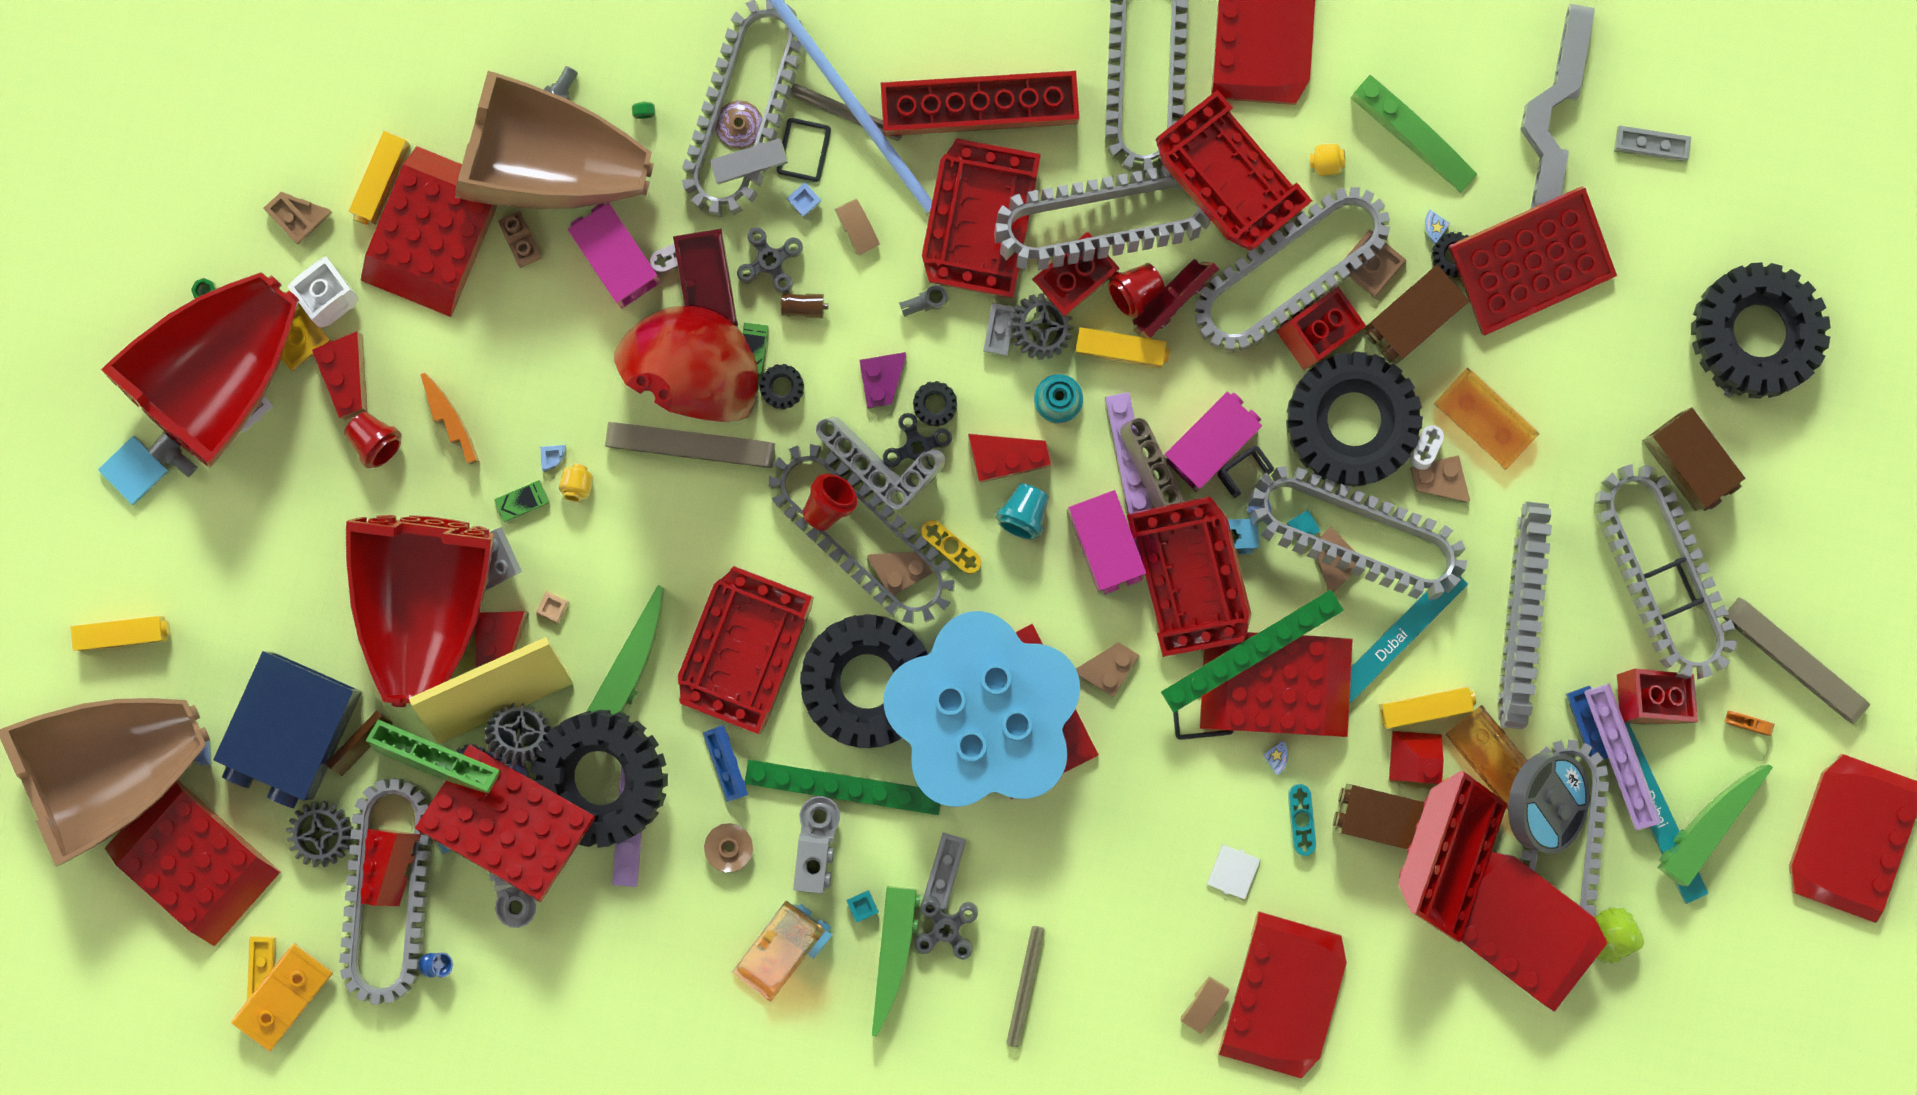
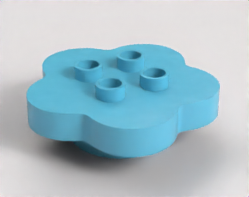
M971 611L954 617L941 629L930 654L904 663L892 674L884 691V711L896 733L910 743L912 747L911 763L914 778L923 793L933 801L951 807L966 806L979 801L991 792H997L1012 798L1027 799L1037 797L1049 791L1059 781L1064 772L1067 761V747L1062 728L1077 706L1080 695V681L1073 663L1059 650L1043 644L1023 643L1012 627L1000 617L988 612Z

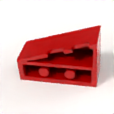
M358 331L312 349L337 414L343 420L355 417L362 412H367L366 381L364 377L365 362L362 344L363 334Z
M968 434L979 483L1051 467L1046 441Z
M480 612L475 626L476 668L516 651L529 612Z
M367 829L363 881L360 891L361 904L400 906L408 880L405 873L408 863H413L415 856L412 854L415 841H420L421 834L395 830Z

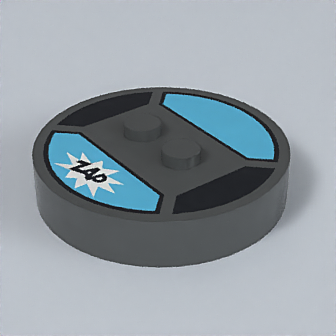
M1541 752L1527 760L1517 773L1510 791L1508 815L1512 832L1518 842L1524 847L1545 853H1556L1567 848L1578 836L1584 825L1589 806L1588 780L1579 762L1568 755Z

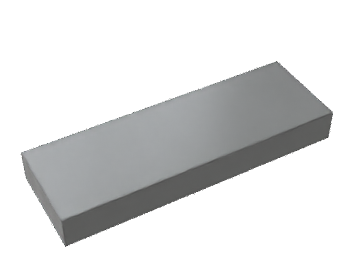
M1619 125L1617 127L1614 151L1687 162L1691 136Z
M780 138L710 160L718 185L788 163Z
M942 833L923 899L927 896L936 897L940 902L941 910L944 911L946 910L966 839L947 833Z

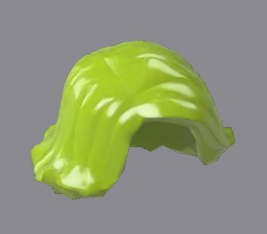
M1609 908L1595 916L1608 941V944L1597 956L1601 962L1606 963L1609 961L1610 964L1619 962L1622 957L1629 956L1643 947V935L1633 919V915L1630 912L1627 913L1624 908Z

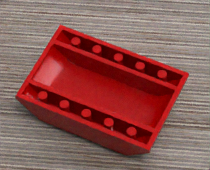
M416 146L402 165L365 254L360 280L452 317L498 205L455 198L462 164Z
M1248 632L1246 640L1256 635L1257 633ZM1308 635L1299 637L1201 696L1200 729L1348 737L1353 639ZM1242 642L1204 649L1203 666Z
M1463 771L1457 772L1430 790L1428 797L1425 799L1424 810L1416 825V833L1412 844L1408 848V856L1404 867L1400 871L1398 882L1410 912L1459 943L1461 942L1508 803Z
M179 780L137 820L120 830L105 847V850L121 871L188 931L213 946L218 944L281 873L278 868Z

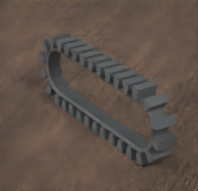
M810 444V456L803 457L798 445L792 447L789 451L795 460L787 465L778 457L773 464L784 472L781 479L769 476V487L771 489L781 487L783 492L782 495L772 499L779 509L787 502L792 505V507L784 512L792 522L799 512L803 515V510L791 500L786 489L788 474L796 465L808 461L817 462L823 465L831 474L841 478L851 471L843 462L834 471L831 467L840 460L831 451L824 461L819 459L818 457L822 449L819 445ZM852 473L847 482L854 488L862 481L856 474ZM865 483L858 492L855 491L857 498L933 568L937 574L938 590L928 604L921 607H909L902 604L825 531L813 528L806 533L813 542L817 541L821 533L826 537L817 544L825 553L834 544L837 549L828 556L838 564L844 554L848 560L839 566L847 574L856 565L860 570L851 577L859 585L864 577L868 576L871 581L862 586V588L871 595L878 586L882 591L873 598L881 606L889 596L893 602L884 609L892 616L895 615L899 607L905 609L906 613L902 620L903 622L914 624V612L920 611L923 612L924 621L929 622L935 619L929 610L935 603L944 611L949 606L950 601L940 597L943 589L954 591L955 588L954 580L942 581L941 574L952 570L946 559L936 567L931 561L940 556V554L932 546L926 556L923 555L920 551L928 546L929 543L920 536L915 545H913L909 540L918 533L910 525L902 535L898 529L907 523L899 515L890 524L887 519L895 514V511L886 504L882 512L879 513L876 508L882 505L884 501L876 493L868 503L864 498L873 491ZM804 517L794 523L803 532L809 525Z

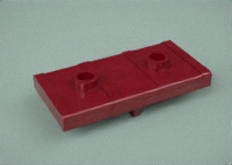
M722 228L673 236L685 306H697L714 311L728 319L735 326H738Z
M1193 259L1165 287V290L1144 308L1143 314L1132 320L1133 324L1137 326L1134 331L1140 337L1151 339L1159 329H1163L1171 321V317L1193 295L1198 294L1206 286L1205 283L1220 270L1214 262L1202 261L1199 264L1198 260Z

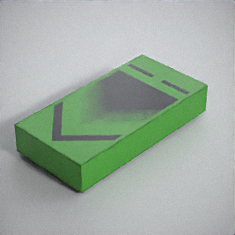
M744 322L742 334L745 336L752 353H754L758 367L757 374L762 375L769 326Z
M540 480L494 499L504 522L550 503Z

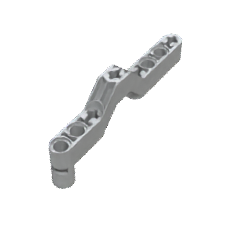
M1569 4L1553 86L1524 106L1520 130L1540 158L1530 209L1561 196L1569 151L1559 147L1548 131L1552 108L1565 99L1577 100L1579 97L1595 9L1592 7Z

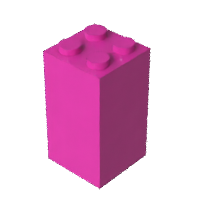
M604 203L598 204L591 209L592 213L587 217L583 218L581 216L572 221L570 224L572 227L567 230L615 302L623 309L662 283V281L610 203L605 205Z
M1227 391L1163 455L1167 464L1195 492L1262 427L1259 423L1261 418L1253 410L1248 412L1242 406L1243 400L1234 392L1230 394Z
M1113 490L1068 507L1069 518L1097 592L1103 591L1104 595L1120 589L1118 585L1126 582L1127 586L1141 582L1143 580L1141 576L1145 575L1146 571L1116 491Z

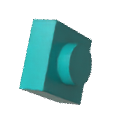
M1309 510L1286 522L1288 526L1311 535L1321 531Z
M869 890L846 900L856 923L879 913Z

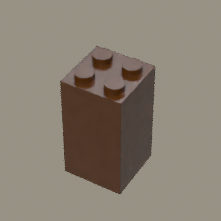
M1437 264L1364 328L1367 331L1365 335L1374 345L1377 343L1383 349L1381 353L1388 362L1391 363L1393 361L1395 364H1398L1470 301Z
M1692 407L1681 411L1642 440L1694 511L1713 509L1722 502L1720 497L1735 493L1742 487L1740 483L1746 479Z
M1346 784L1345 788L1340 790L1338 802H1341L1340 812H1335L1332 825L1336 827L1335 832L1408 849L1415 836L1416 825L1423 813L1424 802Z

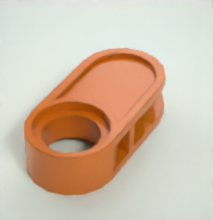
M1727 711L1724 722L1767 736H1772L1775 726L1774 723L1733 711Z

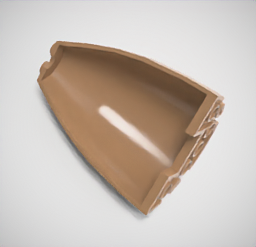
M488 71L478 104L471 138L467 145L458 177L455 198L499 206L531 209H564L609 203L638 195L646 196L650 181L645 179L646 177H651L654 163L650 162L652 152L607 120L566 98L526 82Z
M112 699L83 703L60 709L0 729L1 742L16 776L21 779L38 818L36 820L56 867L96 847L137 820L160 800L186 772L207 745L206 742L210 741L205 727H199L197 719L201 717L195 705L189 706L187 700Z

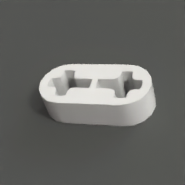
M674 244L652 254L650 263L656 272L667 273L678 268L677 257H674L676 254ZM662 255L665 259L671 256L672 259L665 262L666 267L662 268L660 265H655L658 262L657 257Z
M1429 425L1425 427L1420 435L1418 444L1411 455V463L1417 469H1428L1437 455L1444 438L1443 431L1438 426ZM1430 434L1435 436L1432 444L1427 443ZM1423 450L1428 452L1424 461L1420 460Z

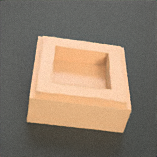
M546 591L536 614L559 624L569 602Z

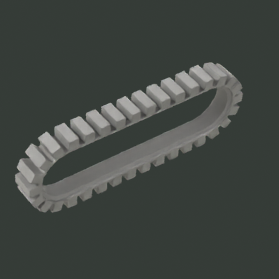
M1351 187L1349 196H1347L1345 188L1335 190V201L1329 194L1321 199L1320 204L1324 208L1323 210L1317 203L1309 208L1308 213L1312 218L1309 219L1305 212L1296 218V223L1299 225L1298 228L1292 221L1285 225L1283 231L1287 234L1286 237L1280 230L1274 233L1271 240L1275 245L1272 246L1268 239L1259 245V249L1262 252L1261 255L1256 249L1248 252L1249 264H1247L1243 257L1237 260L1235 268L1238 272L1235 273L1231 266H1229L1222 272V276L1225 278L1224 282L1218 275L1211 279L1210 285L1214 290L1212 291L1205 286L1200 292V298L1203 300L1197 299L1195 312L1200 313L1195 315L1197 327L1204 326L1200 329L1202 337L1206 340L1213 335L1210 345L1219 349L1222 342H1225V351L1234 352L1235 343H1238L1240 351L1249 349V338H1251L1255 345L1263 340L1264 336L1260 330L1263 329L1268 336L1276 330V326L1273 323L1274 320L1280 327L1288 322L1289 318L1285 314L1286 311H1288L1292 318L1298 315L1301 308L1297 303L1300 302L1304 309L1309 307L1313 303V299L1310 296L1311 293L1317 300L1324 296L1326 291L1322 287L1323 284L1329 291L1335 288L1338 281L1334 276L1337 275L1341 282H1343L1350 276V271L1347 269L1348 266L1354 273L1361 269L1363 263L1360 261V257L1366 264L1373 260L1375 254L1371 248L1379 253L1385 245L1384 240H1387L1390 227L1385 226L1389 225L1390 222L1388 212L1380 213L1385 207L1381 199L1379 198L1374 203H1371L1374 193L1368 190L1365 191L1363 197H1359V187ZM1355 205L1363 208L1370 214L1374 223V232L1372 237L1363 246L1251 328L1240 334H1227L1220 331L1214 325L1210 316V309L1219 295L1331 213L1343 206Z
M1568 739L1567 749H1564L1562 740L1553 743L1554 753L1580 757L1588 763L1592 771L1593 783L1580 906L1592 915H1595L1596 905L1587 904V899L1597 900L1598 890L1588 889L1589 883H1599V874H1590V868L1600 869L1601 859L1592 858V852L1602 853V844L1593 843L1594 837L1603 838L1604 828H1596L1595 821L1605 823L1606 813L1596 812L1597 806L1606 807L1607 798L1598 797V791L1608 792L1609 782L1599 781V777L1608 775L1606 766H1596V764L1603 760L1598 752L1591 757L1588 756L1593 747L1584 743L1579 751L1577 750L1578 740ZM1546 746L1541 752L1552 751ZM1532 849L1531 851L1522 850L1521 860H1529V867L1536 871L1538 851Z
M399 778L390 779V784L388 779L375 782L376 788L373 785L365 789L362 793L368 799L358 798L355 805L356 808L363 810V813H355L352 816V823L361 824V829H351L350 839H360L359 844H351L349 854L358 855V859L348 860V870H357V874L347 876L346 885L355 886V890L346 891L345 901H354V906L348 905L344 907V916L353 917L352 921L343 922L342 932H351V936L341 938V947L350 948V952L340 953L339 963L349 964V967L341 969L340 973L342 979L352 978L345 985L350 993L359 988L360 990L356 998L364 1002L371 995L370 1004L378 1005L383 1003L384 1000L386 1004L399 999L398 995L402 997L412 989L408 984L416 983L419 974L412 972L411 969H418L421 959L413 957V953L419 954L423 951V942H414V938L424 937L425 927H417L416 922H424L426 912L417 911V907L427 906V896H418V892L428 890L429 881L420 880V876L429 875L430 866L421 865V860H430L431 850H423L422 847L423 845L432 844V839L414 829V833L421 834L420 841H415L412 852L415 857L413 863H411L403 964L400 977L391 986L379 988L366 982L359 971V951L364 904L360 903V891L363 881L365 839L367 837V829H371L374 805L387 794H397L405 797L410 801L415 810V826L430 805V803L425 805L421 803L428 798L424 790H419L414 794L418 785L411 781H406L403 786L404 779Z

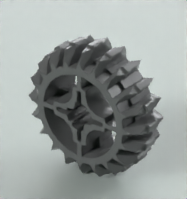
M1044 293L1038 294V297L1034 294L1030 295L1029 301L1026 298L1020 301L1021 306L1016 305L1014 307L1017 314H1010L1009 316L1015 321V323L1008 324V328H1014L1015 331L1009 337L1017 338L1014 346L1022 345L1020 353L1028 352L1029 358L1037 356L1038 360H1043L1045 356L1047 359L1053 358V353L1056 355L1061 354L1060 347H1068L1064 339L1069 340L1073 337L1067 333L1068 330L1074 329L1073 325H1068V321L1072 320L1073 317L1063 316L1053 303L1045 297ZM1036 307V313H1034L1032 322H1025L1028 313ZM1048 311L1052 313L1056 322L1050 320ZM1041 323L1044 324V327L1050 328L1041 330L1038 327H1033V325ZM1026 331L1032 333L1036 344L1028 338ZM1057 331L1054 340L1046 346L1049 333Z
M513 702L510 709L503 705L501 712L495 710L493 717L488 719V726L485 727V743L489 744V752H494V758L502 757V763L506 764L507 761H510L512 767H515L516 763H520L523 768L526 766V761L532 764L536 761V758L541 760L543 757L537 755L535 751L536 749L542 751L539 746L540 742L548 744L545 740L549 739L545 735L552 729L551 726H547L548 718H542V711L535 713L534 706L526 709L524 702L520 707H516ZM518 729H520L521 736H519V741H516V734L518 732Z
M317 801L312 802L311 808L308 804H304L302 806L304 813L300 810L294 812L299 819H289V822L295 825L294 828L286 829V832L293 833V837L286 838V841H294L295 843L289 850L295 851L298 849L299 852L295 858L300 859L305 856L303 860L305 865L309 864L311 859L313 867H318L320 860L323 867L328 866L329 860L332 864H336L338 862L336 855L340 858L346 856L341 849H350V845L345 843L346 840H353L350 839L351 835H347V831H351L354 827H346L345 823L351 820L350 817L341 818L345 812L344 809H340L335 813L337 808L335 803L331 804L329 809L327 801H322L320 808ZM321 814H325L333 819L337 827H327L324 819H321ZM313 815L311 830L302 833L304 823ZM319 827L321 828L320 831H322V830H324V832L331 831V833L325 834V836H322V837H321V841L319 840L320 837H318V838H316V836L309 837V835L315 834V832H318V831H319ZM339 834L335 847L327 853L329 838ZM303 841H312L316 849H319V854L310 851Z

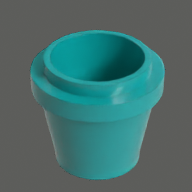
M1054 374L1046 377L1039 383L1034 395V404L1037 412L1045 420L1052 423H1066L1075 418L1080 412L1083 404V393L1079 384L1073 378L1063 374ZM1062 392L1064 399L1061 401L1056 400L1055 394Z
M1019 484L1004 507L998 510L996 514V519L999 521L998 524L1007 532L1024 539L1033 540L1040 537L1044 530L1042 524L1049 496L1034 486Z

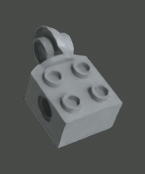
M816 796L803 804L799 814L801 833L798 840L794 891L824 893L825 888L830 887L831 872H827L828 863L833 862L834 848L830 847V843H834L835 829L840 821V811L836 803L830 798ZM821 809L826 812L827 819L825 822L817 823L814 820L813 814L815 810ZM810 860H817L821 866L820 871H810L808 862Z
M489 873L490 880L495 881L494 891L497 892L498 898L495 911L498 919L504 925L513 928L527 925L536 913L534 898ZM514 900L520 901L523 906L519 914L511 910V903Z

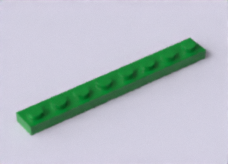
M1329 590L1161 691V694L1174 713L1344 610L1332 590Z
M748 760L745 776V784L939 815L940 804L926 796L920 787L755 760Z

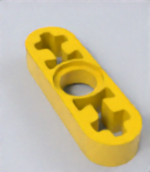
M930 520L924 523L921 529L922 537L947 559L967 574H973L980 569V556L938 521ZM936 525L939 535L943 536L944 532L949 535L942 540L940 546L935 544L939 541L935 536L927 537L928 531L926 528L928 526L934 527ZM948 540H954L958 543L959 548L956 553L948 554L944 550V544ZM962 548L967 550L964 553L967 558L970 559L972 556L976 558L974 563L977 566L975 568L969 567L966 569L964 567L966 562L962 558H960L959 562L954 559L960 555Z

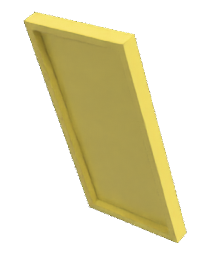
M545 637L409 699L413 709L437 743L440 744L487 723L488 719L493 717L495 710L501 712L503 705L510 709L513 702L516 707H520L523 702L527 705L574 683L548 638Z

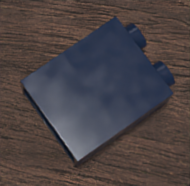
M262 651L213 761L226 766L222 778L245 788H250L253 779L271 786L267 798L290 808H295L298 799L303 801L314 799L328 769L326 762L334 755L362 691L275 652Z

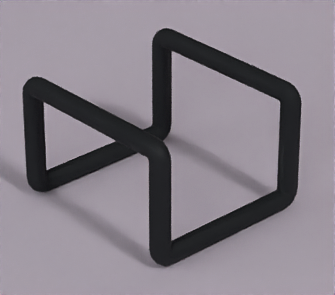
M1252 446L1218 472L1219 479L1233 498L1241 495V491L1227 471L1252 454L1265 473L1267 472L1268 475L1274 471L1273 465L1260 447Z
M1684 557L1644 574L1646 579L1676 566L1692 601L1671 612L1662 614L1663 619L1672 617L1704 602L1703 598L1696 599L1681 566L1686 561Z

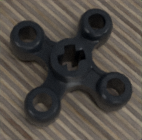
M904 413L898 420V426L905 432L907 442L901 448L892 447L885 450L882 457L883 462L889 467H896L902 460L907 458L915 461L922 453L919 451L918 455L914 454L913 448L910 446L912 443L916 444L917 441L922 443L923 453L936 447L945 448L952 442L951 432L941 428L935 431L932 436L923 437L917 431L918 422L915 415ZM904 419H911L913 424L910 427L904 426ZM940 434H945L947 436V441L943 443L938 440V436ZM890 453L896 454V461L890 462L888 455ZM927 458L928 465L934 468L935 466H933Z

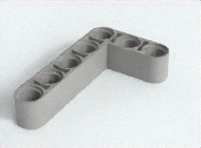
M829 417L819 421L816 426L818 437L892 509H900L909 505L945 465L943 453L935 449L922 453L903 475L899 477L840 418ZM828 423L832 424V426L834 427V433L832 435L827 431L826 427ZM845 440L851 443L850 452L844 448ZM928 456H931V457L934 458V460H935V467H934V468H932V467H930V466L928 465V463H927V458H928ZM862 457L868 460L869 466L867 469L861 464ZM913 473L919 477L918 485L912 482L911 476ZM879 474L884 475L886 478L885 486L880 484L878 480ZM897 491L903 494L904 499L902 503L896 499Z

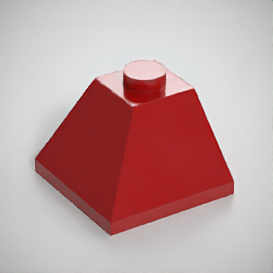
M1392 731L1389 780L1440 784L1443 777L1444 763L1442 735Z

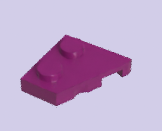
M906 352L859 360L868 409L892 405L906 360Z

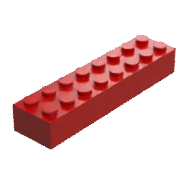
M1076 70L880 82L884 136L1078 125L1080 119Z

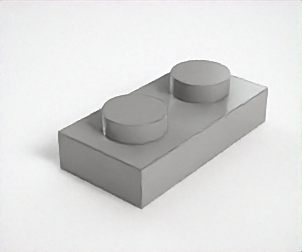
M992 303L983 352L1003 356L1008 355L1011 339L1009 335L1012 333V329L1008 328V324L1014 322L1009 317L1010 314H1015L1014 307Z

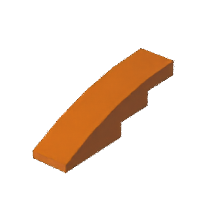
M420 374L433 420L436 423L445 422L450 442L453 444L461 442L468 464L480 462L472 439L460 415L446 394L428 374Z

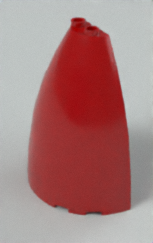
M260 272L199 296L166 315L129 343L101 371L114 385H118V388L137 407L140 406L141 410L191 455H194L200 462L211 468L237 437L263 399L280 364L300 300L291 291L288 290L285 293L280 290L281 283L272 275L268 278Z
M674 306L654 312L630 329L613 353L614 363L625 385L639 394H642L644 391L652 392L655 396L654 403L668 412L707 421H739L750 416L756 402L758 367L754 353H752L745 336L728 319L706 308Z
M377 515L376 518H370L368 521L366 517L346 521V564L351 610L360 646L383 702L391 703L393 707H406V703H410L409 698L451 679L467 649L479 619L489 577L494 533H489V529L485 527L473 526L470 528L469 522L418 515L401 517L400 520H396L397 516Z

